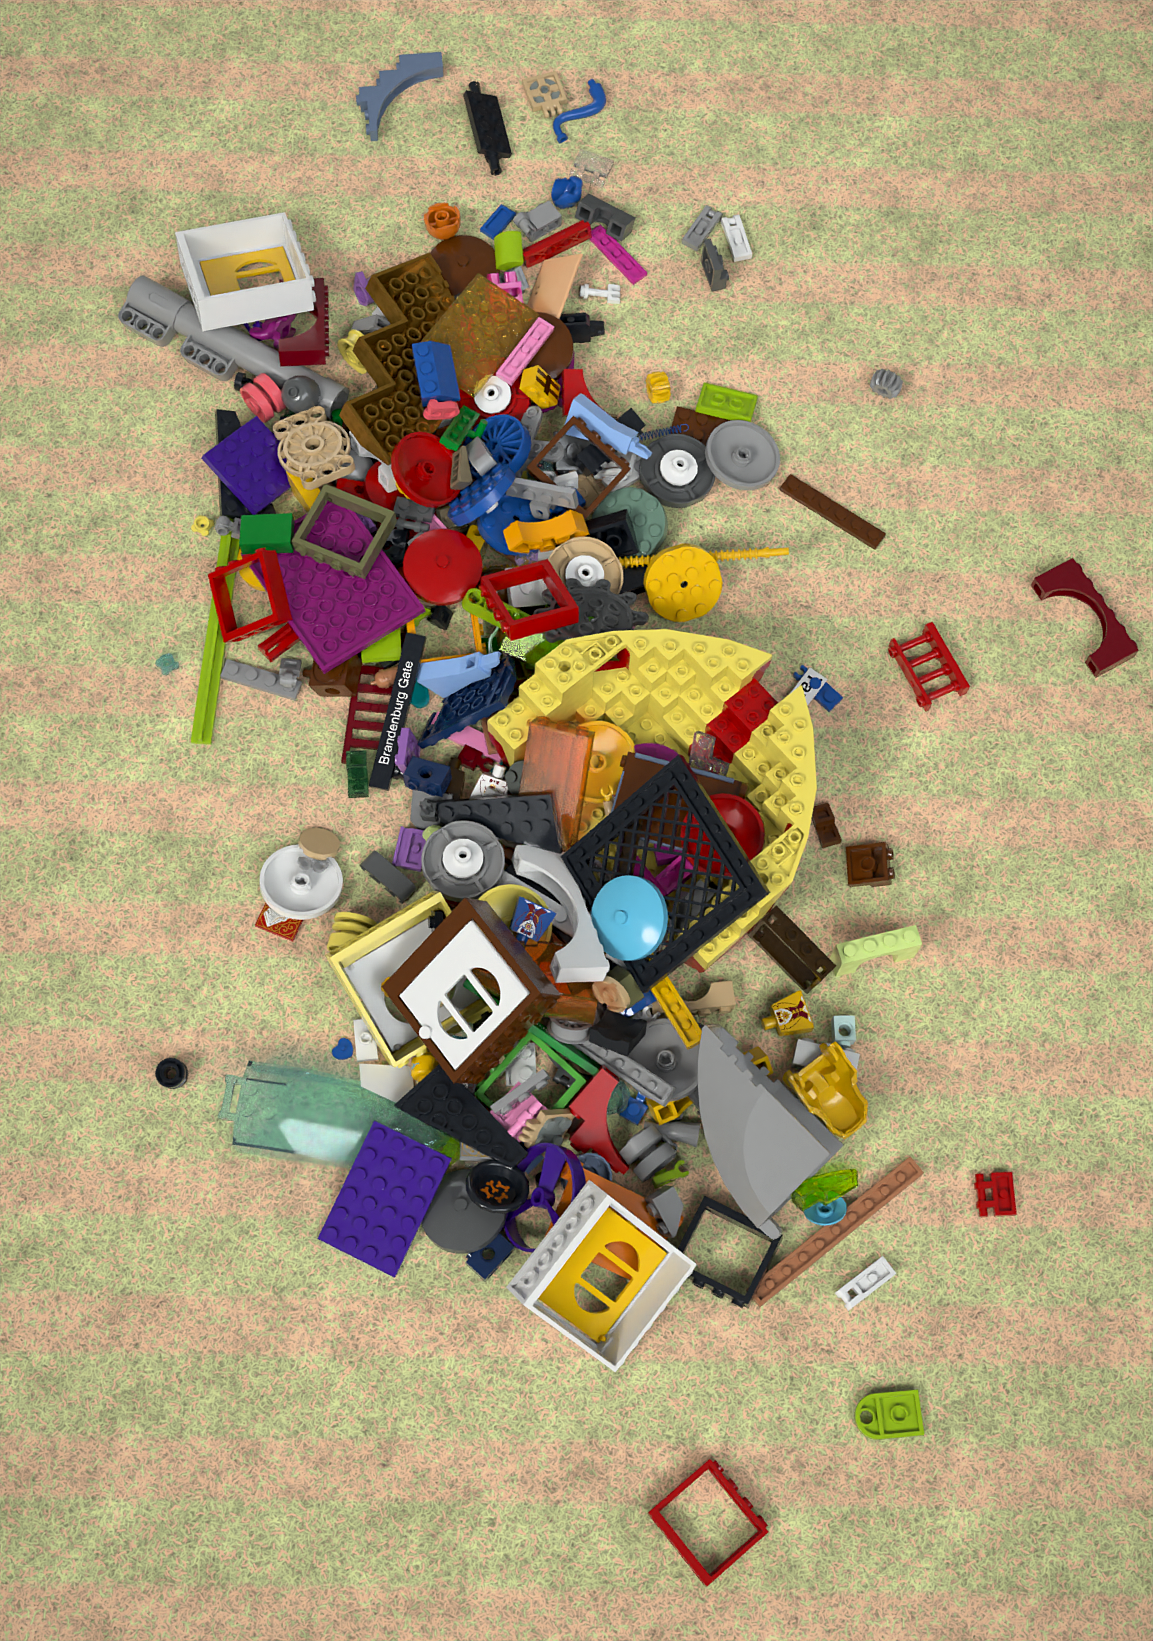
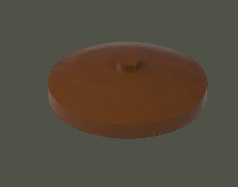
M453 236L438 243L430 253L441 269L443 279L447 280L449 284L448 289L451 296H455L486 281L487 274H500V270L496 269L495 250L484 240L474 236Z
M543 312L526 313L515 318L506 326L501 334L498 345L499 358L507 359L538 317H540L555 328L525 369L539 365L555 381L562 376L563 369L569 368L574 354L572 336L566 325L555 316Z

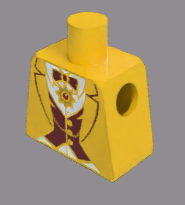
M801 990L772 1004L769 1009L771 1016L761 1019L763 1029L766 1031L776 1027L779 1037L809 1033L814 1029V1024Z

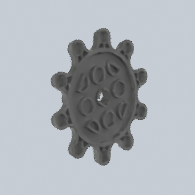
M570 578L566 580L565 584L579 607V623L546 631L545 638L548 642L554 643L560 640L610 631L634 630L633 626L645 625L649 616L645 612L634 611L630 608L637 600V596L633 592L614 594L610 591L611 583L605 579L598 580L593 587H585L579 580ZM549 589L542 592V598L550 607L536 609L533 615L560 608Z

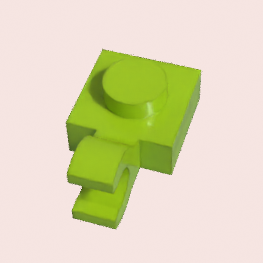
M684 1160L678 1161L674 1169L670 1171L663 1169L656 1172L655 1177L652 1179L654 1188H659L678 1178L687 1177L689 1171L680 1172L678 1169L679 1166L684 1165Z

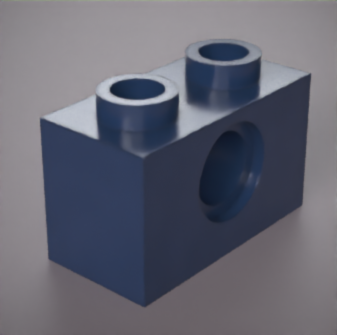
M412 756L403 774L405 787L439 797L444 796L452 780L449 766Z
M499 1233L486 1247L468 1253L466 1265L486 1282L511 1255L515 1247ZM490 1249L494 1251V1258L491 1260L484 1259L482 1254L485 1250Z

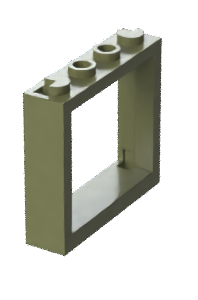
M324 484L292 539L294 550L300 552L301 556L307 555L318 563L324 562L335 570H343L352 577L355 575L365 579L397 523L396 514L387 508ZM327 501L382 523L360 563L305 541Z

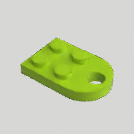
M918 1389L870 1394L862 1398L855 1408V1424L858 1430L869 1439L883 1440L924 1436ZM863 1411L869 1412L872 1416L869 1424H864L860 1420V1414Z

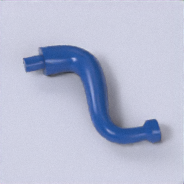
M594 79L588 81L590 86L589 93L593 98V102L583 107L563 112L553 121V130L557 136L558 143L565 142L568 139L566 133H563L560 128L562 123L596 115L604 108L606 104L604 89Z

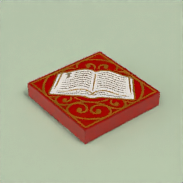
M265 903L255 927L293 942L303 920L282 916Z

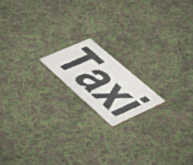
M809 668L790 693L801 685L808 706L828 679L812 668ZM814 677L821 680V686L818 689H813L809 685L810 680Z

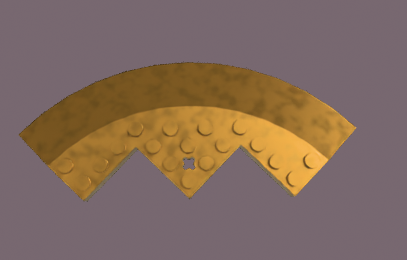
M430 252L371 275L365 289L390 322V325L359 337L352 351L379 388L345 402L339 414L359 444L388 466L391 465L394 447L403 437L413 432L433 434L443 421V419L427 420L423 416L427 406H422L412 344L434 341L450 345L458 386L463 374L462 364L465 352L462 338L464 335L460 327L459 310H456L454 296H451L448 289L449 284L447 280L443 279L442 271Z

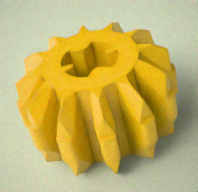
M657 371L648 374L646 388L650 401L657 404L669 401L671 388L666 373Z

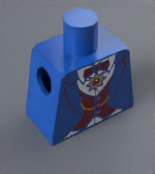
M518 896L509 929L517 932L516 939L525 948L529 938L537 942L539 941L557 913Z

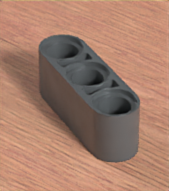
M375 850L360 864L363 871H368L372 879L378 884L384 885V889L393 897L399 898V902L402 904L417 889L411 880Z

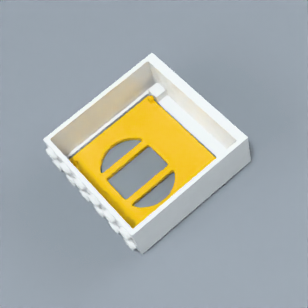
M285 212L175 232L180 264L202 331L314 310L313 302H316L314 290L312 291L314 279L310 275L304 253H301L300 242L297 241L291 219H287ZM256 262L274 265L237 272L243 266ZM279 271L284 281L240 290L237 279Z
M588 1180L506 1288L525 1307L616 1372L623 1365L630 1352L638 1345L645 1332L651 1328L652 1323L665 1309L667 1303L679 1291L686 1278L692 1274L697 1264L596 1184ZM609 1205H610L613 1209H615L618 1213H620L622 1216H624L627 1220L625 1221V1220H624L623 1218H621L618 1214H616L614 1211H612V1210L609 1208ZM637 1227L640 1230H642L645 1234H647L649 1237H651L654 1241H656L659 1245L665 1248L667 1252L662 1250L659 1246H657L650 1239H648L641 1232H639L637 1230ZM615 1241H622L632 1245L638 1256V1269L634 1270L605 1248V1245ZM599 1252L632 1276L631 1280L614 1301L581 1277V1274ZM575 1284H580L608 1305V1308L598 1312L582 1309L575 1299ZM537 1299H539L540 1301H542L543 1303H545L547 1306H549L551 1309H553L555 1312H557V1313H558L559 1315H561L563 1318H565V1319L568 1320L570 1323H572L574 1326H576L578 1329H580L582 1332H584L585 1334H587L589 1337H591L593 1340H595V1341L597 1342V1344L594 1343V1342H593L592 1340H590L589 1338H587L585 1335H583L581 1332H579V1331H578L577 1329H575L573 1326H571L570 1324H568L566 1321H564V1320H563L562 1318H560L558 1315H556L555 1313H553L551 1310H549L547 1307H545L543 1304H541L539 1301H537Z

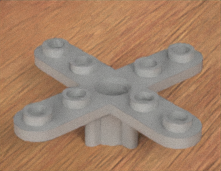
M538 406L529 407L521 420V423L530 433L531 450L526 462L515 473L517 478H521L523 471H526V467L549 443L548 441L535 440L543 418V412ZM557 443L542 460L551 462L561 460L565 455V448L562 444Z

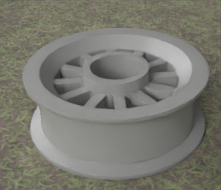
M572 1002L559 1003L549 1011L550 1021L547 1024V1030L554 1039L560 1042L581 1044L589 1040L590 1028L595 1023V1015L584 1005Z

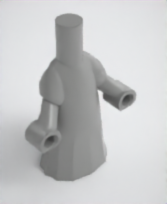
M682 1113L681 1117H677L660 1126L658 1123L645 1121L643 1129L645 1130L654 1125L663 1135L661 1140L665 1141V1143L668 1142L671 1147L674 1146L676 1148L674 1150L677 1152L678 1146L672 1140L697 1147L701 1122H680L683 1117Z

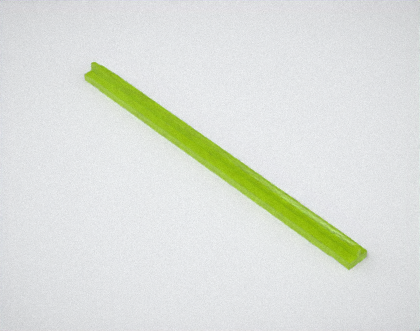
M231 531L227 535H221L216 567L227 566L228 562L237 560L240 549L239 539L231 537ZM236 572L225 577L231 603ZM213 595L191 735V743L212 744L221 681L220 675L222 673L226 643L223 642Z

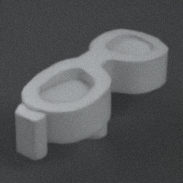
M299 857L297 861L302 870L307 871L312 867L317 873L323 872L329 866V862L317 861L316 859L311 861L305 857Z

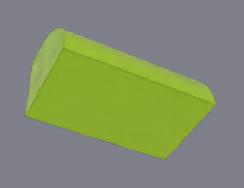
M505 231L495 236L496 269L506 271L515 266H522L524 261L521 232Z

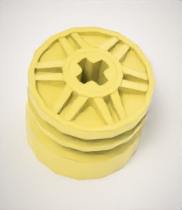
M337 912L334 917L335 923L332 924V929L336 933L330 934L327 950L331 952L373 927L377 922L360 914Z

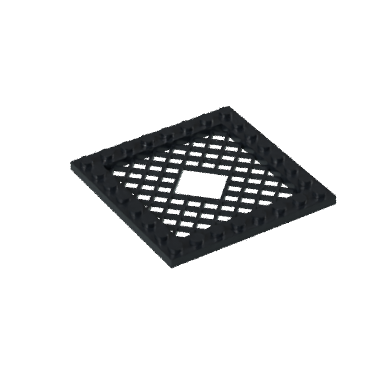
M680 754L560 856L591 908L597 894L604 886L605 873L612 874L613 879L618 876H636L631 875L632 864L636 863L641 864L639 877L644 878L648 850L682 856L675 898L663 896L665 902L666 900L675 901L673 913L668 912V915L672 916L671 928L667 927L666 929L670 931L669 942H661V945H666L667 947L658 954V946L653 955L650 954L639 960H623L642 993L650 991L771 893L686 759ZM669 793L678 794L676 806L668 805ZM664 797L663 804L658 803ZM682 798L689 808L681 807ZM654 806L662 807L661 819L653 818ZM667 808L675 809L674 821L666 820ZM649 810L648 817L642 816ZM680 810L688 811L687 823L678 822ZM693 815L698 821L699 825L691 824ZM639 818L647 820L646 832L638 830ZM652 821L660 822L659 834L651 832ZM634 823L633 829H627ZM665 823L673 824L671 836L663 834ZM678 825L686 826L684 838L676 837ZM691 827L699 828L698 840L689 839ZM625 831L632 832L631 844L623 843ZM703 832H705L710 842L702 841ZM637 833L645 834L644 846L636 845ZM650 835L658 837L656 848L648 847ZM619 836L618 842H614L613 840ZM663 838L671 839L669 851L661 849ZM675 840L684 841L682 853L674 852ZM688 842L697 843L695 855L687 854ZM610 844L618 845L616 857L608 856ZM702 844L710 845L708 857L700 856ZM622 846L630 847L629 859L621 858ZM635 848L643 849L641 861L633 860ZM604 849V854H603V855H602V854H598L600 851H602V850ZM714 849L721 859L713 858ZM595 857L603 858L601 869L594 868ZM686 857L695 858L693 870L685 869ZM608 859L615 860L614 871L606 870ZM699 859L708 860L706 872L698 871ZM620 861L628 862L626 874L619 873ZM713 861L721 862L719 874L711 873ZM725 866L731 873L732 877L724 875ZM684 872L692 873L691 885L682 884ZM697 874L706 875L704 887L695 886ZM710 876L719 878L717 890L709 888ZM723 879L732 880L730 892L722 891ZM682 887L690 888L688 900L680 899ZM695 889L703 890L702 902L693 901ZM708 891L716 893L715 905L706 903ZM721 894L730 895L720 903ZM679 902L688 903L686 915L678 914ZM692 904L701 906L699 917L691 916ZM706 907L714 908L704 916ZM677 917L686 918L684 930L676 929ZM690 919L698 921L689 928ZM675 932L683 933L674 941Z

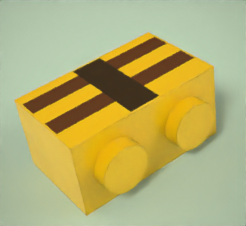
M537 365L523 370L519 389L541 409L557 405L561 386Z

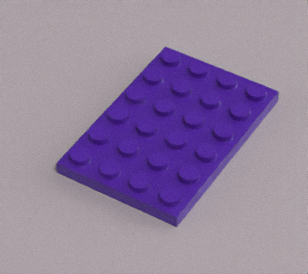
M374 1120L317 1239L395 1278L452 1158Z

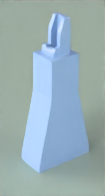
M580 393L573 399L565 424L573 416L576 418L580 417L587 424L586 428L591 432L594 430L600 435V440L605 445L608 443L615 450L625 455L630 451L645 459L651 456L652 452L647 446L639 443L640 439L637 437V431L617 422L585 395ZM574 426L566 433L569 436L588 440Z
M497 651L484 655L481 652H476L464 657L421 663L417 682L442 698H446L472 682L490 677L491 669L500 663L501 653Z

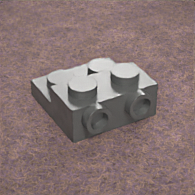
M711 238L703 241L701 264L711 292L726 289L729 275L728 271L723 268L722 255L718 254L717 247L713 245Z
M559 431L553 432V435L555 436ZM565 434L558 442L565 448V455L561 460L553 462V471H558V475L567 474L569 471H576L577 475L583 474L572 459L589 444L593 445V443L589 440Z

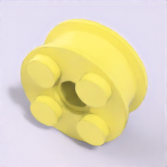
M352 329L348 332L347 338L338 340L337 346L344 360L358 373L365 374L367 372L352 351L358 338L363 336V334Z

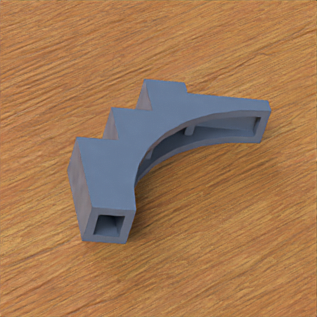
M441 52L399 55V62L396 63L397 70L379 71V78L376 79L377 86L359 87V95H356L357 106L361 107V112H365V120H369V124H366V134L370 135L371 141H378V129L381 118L395 97L417 83L443 77Z

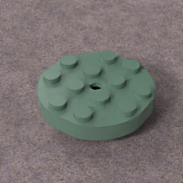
M626 487L611 492L597 507L592 515V519L627 509L634 527L639 553L630 556L633 558L636 556L640 558L642 555L644 557H647V555L652 557L667 536L668 519L663 506L657 498L640 488Z

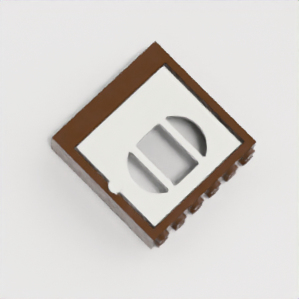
M466 897L381 986L452 1082L477 1084L485 1078V1074L499 1064V1059L509 1053L514 1048L513 1045L518 1040L524 1038L528 1034L527 1030L532 1025L540 1022L542 1015L547 1010L552 1009L561 997L555 986L489 903ZM473 968H484L495 976L500 987L499 1006L473 974ZM464 975L493 1011L475 1032L447 997V993ZM441 1001L467 1034V1039L454 1038L445 1031L439 1016Z

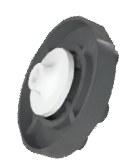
M668 434L651 442L647 447L652 452L651 456L648 459L641 458L639 465L640 481L646 491L657 498L662 505L671 508H687L702 501L709 494L716 477L706 461V446L697 439L684 434Z

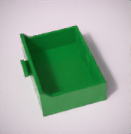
M293 514L241 515L239 546L242 554L256 553L255 550L260 548L276 550V553H293L292 539L294 538L295 524Z

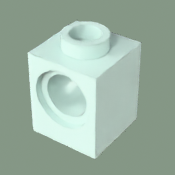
M833 1016L831 1020L832 1043L836 1041L841 1048H849L856 1041L855 1016ZM838 1029H846L848 1036L840 1035Z

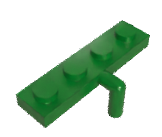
M463 405L459 414L453 419L442 435L439 443L443 444L447 449L457 451L466 436L473 440L477 436L481 439L488 422L481 419L476 431L471 430L480 414Z

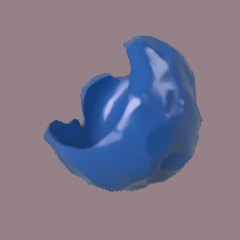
M571 176L569 179L566 177L556 179L551 192L554 206L560 209L576 206L581 200L582 179L577 176Z

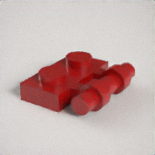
M1012 1172L990 1173V1181H984L983 1173L975 1174L974 1190H977L978 1201L976 1202V1209H979V1217H988V1208H993L994 1217L1016 1216ZM985 1189H991L992 1200L986 1201Z

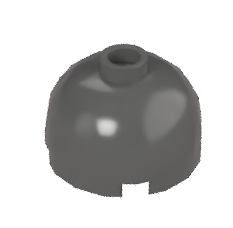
M293 376L284 383L281 391L283 404L287 409L296 414L318 406L319 396H321L319 385L315 380L307 376Z

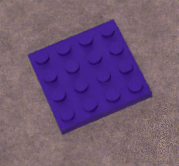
M257 416L210 449L201 458L253 515H257L291 488L286 470L281 466L278 458L280 441ZM286 458L282 459L283 462L286 464Z

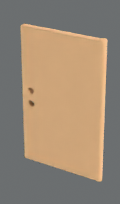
M583 254L544 260L525 309V314L543 312L560 319Z

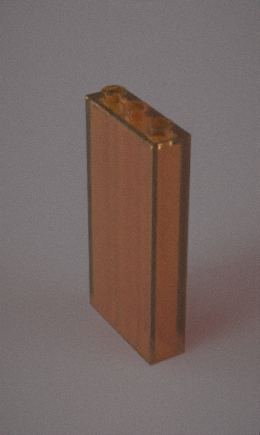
M538 716L529 723L519 795L553 792L563 852H566L578 841L595 732L589 731V728L584 726L574 727L565 721L554 722L548 717Z

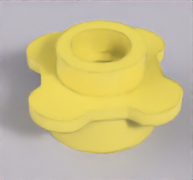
M199 515L194 520L191 529L193 532L201 533L202 536H207L210 528L214 526V522L206 516Z

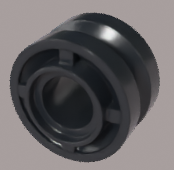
M166 1058L157 1065L155 1076L158 1083L169 1089H178L187 1082L189 1072L187 1066L180 1060ZM175 1068L176 1076L169 1079V1070Z

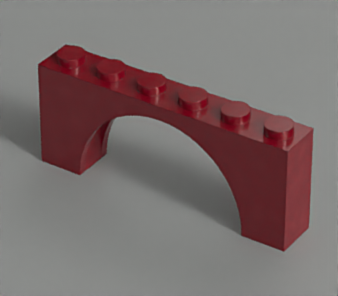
M313 278L314 287H312V291L314 290L316 302H313L314 310L307 312L317 319L315 324L300 335L279 339L280 367L326 365V357H330L329 333H326L329 332V321H326L329 320L328 285L324 284V278Z
M1074 558L1034 578L1031 587L1041 601L1055 596L1072 597L1087 604L1098 616L1103 632L1100 647L1090 654L1085 661V664L1095 678L1135 657L1139 651L1136 642L1129 637L1126 628L1116 619L1114 611L1106 605L1103 596L1096 591L1092 580L1086 577L1081 565L1076 563Z

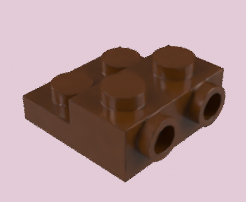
M886 841L846 847L847 876L850 888L867 885L871 887L892 885L891 879H895L894 867H890V860L894 859V853Z

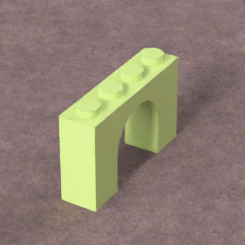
M913 925L836 944L830 956V960L836 965L833 969L835 977L854 973L862 963L885 955H892L894 963L914 958L922 946L917 926Z

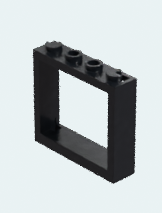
M704 1196L678 1247V1250L683 1254L706 1210L771 1242L745 1296L695 1270L687 1278L692 1280V1284L700 1289L706 1287L712 1290L711 1294L720 1299L726 1297L732 1300V1305L742 1309L743 1307L749 1309L783 1240V1234L773 1240L760 1228H757L747 1216Z

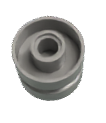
M654 1125L635 1134L619 1152L628 1165L640 1160V1163L633 1171L642 1182L654 1176L656 1172L664 1168L677 1155L668 1142L658 1148L656 1147L663 1135Z

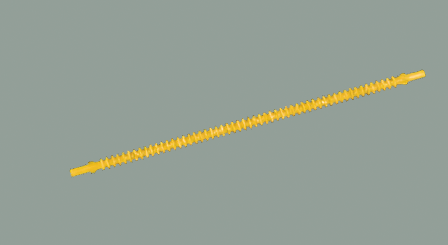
M755 547L754 550L751 548L746 550L744 548L743 551H740V549L729 551L727 549L726 552H723V550L717 552L715 550L714 553L710 550L709 553L716 562L718 560L723 562L724 559L735 561L736 558L740 561L741 558H744V560L749 558L751 560L752 557L758 559V557L770 558V556L789 555V547L771 549L769 547L764 549H757ZM653 554L652 557L649 555L644 557L642 555L640 558L638 556L635 558L632 556L627 558L625 556L624 559L619 557L618 560L625 568L627 566L633 568L634 565L636 567H639V565L644 567V565H649L655 555ZM507 564L505 568L519 567L520 564H517V566H514V564H512V566H509Z

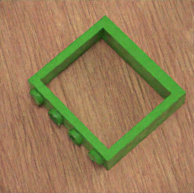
M528 1031L524 1038L518 1040L519 1043L515 1048L504 1055L505 1059L502 1063L490 1070L491 1075L487 1080L483 1079L476 1086L477 1091L474 1095L491 1109L490 1106L495 1102L485 1093L531 1040L576 1079L551 1109H566L589 1080L556 1050Z

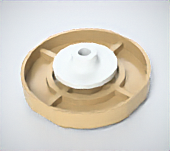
M575 537L556 547L549 556V562L565 587L566 580L570 578L579 580L585 587H593L598 580L605 579L611 583L610 591L612 593H620L623 585V568L612 548L606 543L591 537Z

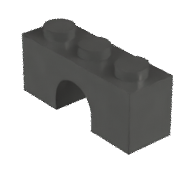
M589 193L579 201L575 214L576 219L584 220V222L588 221L590 225L594 222L606 224L608 226L606 234L621 242L632 232L636 217Z

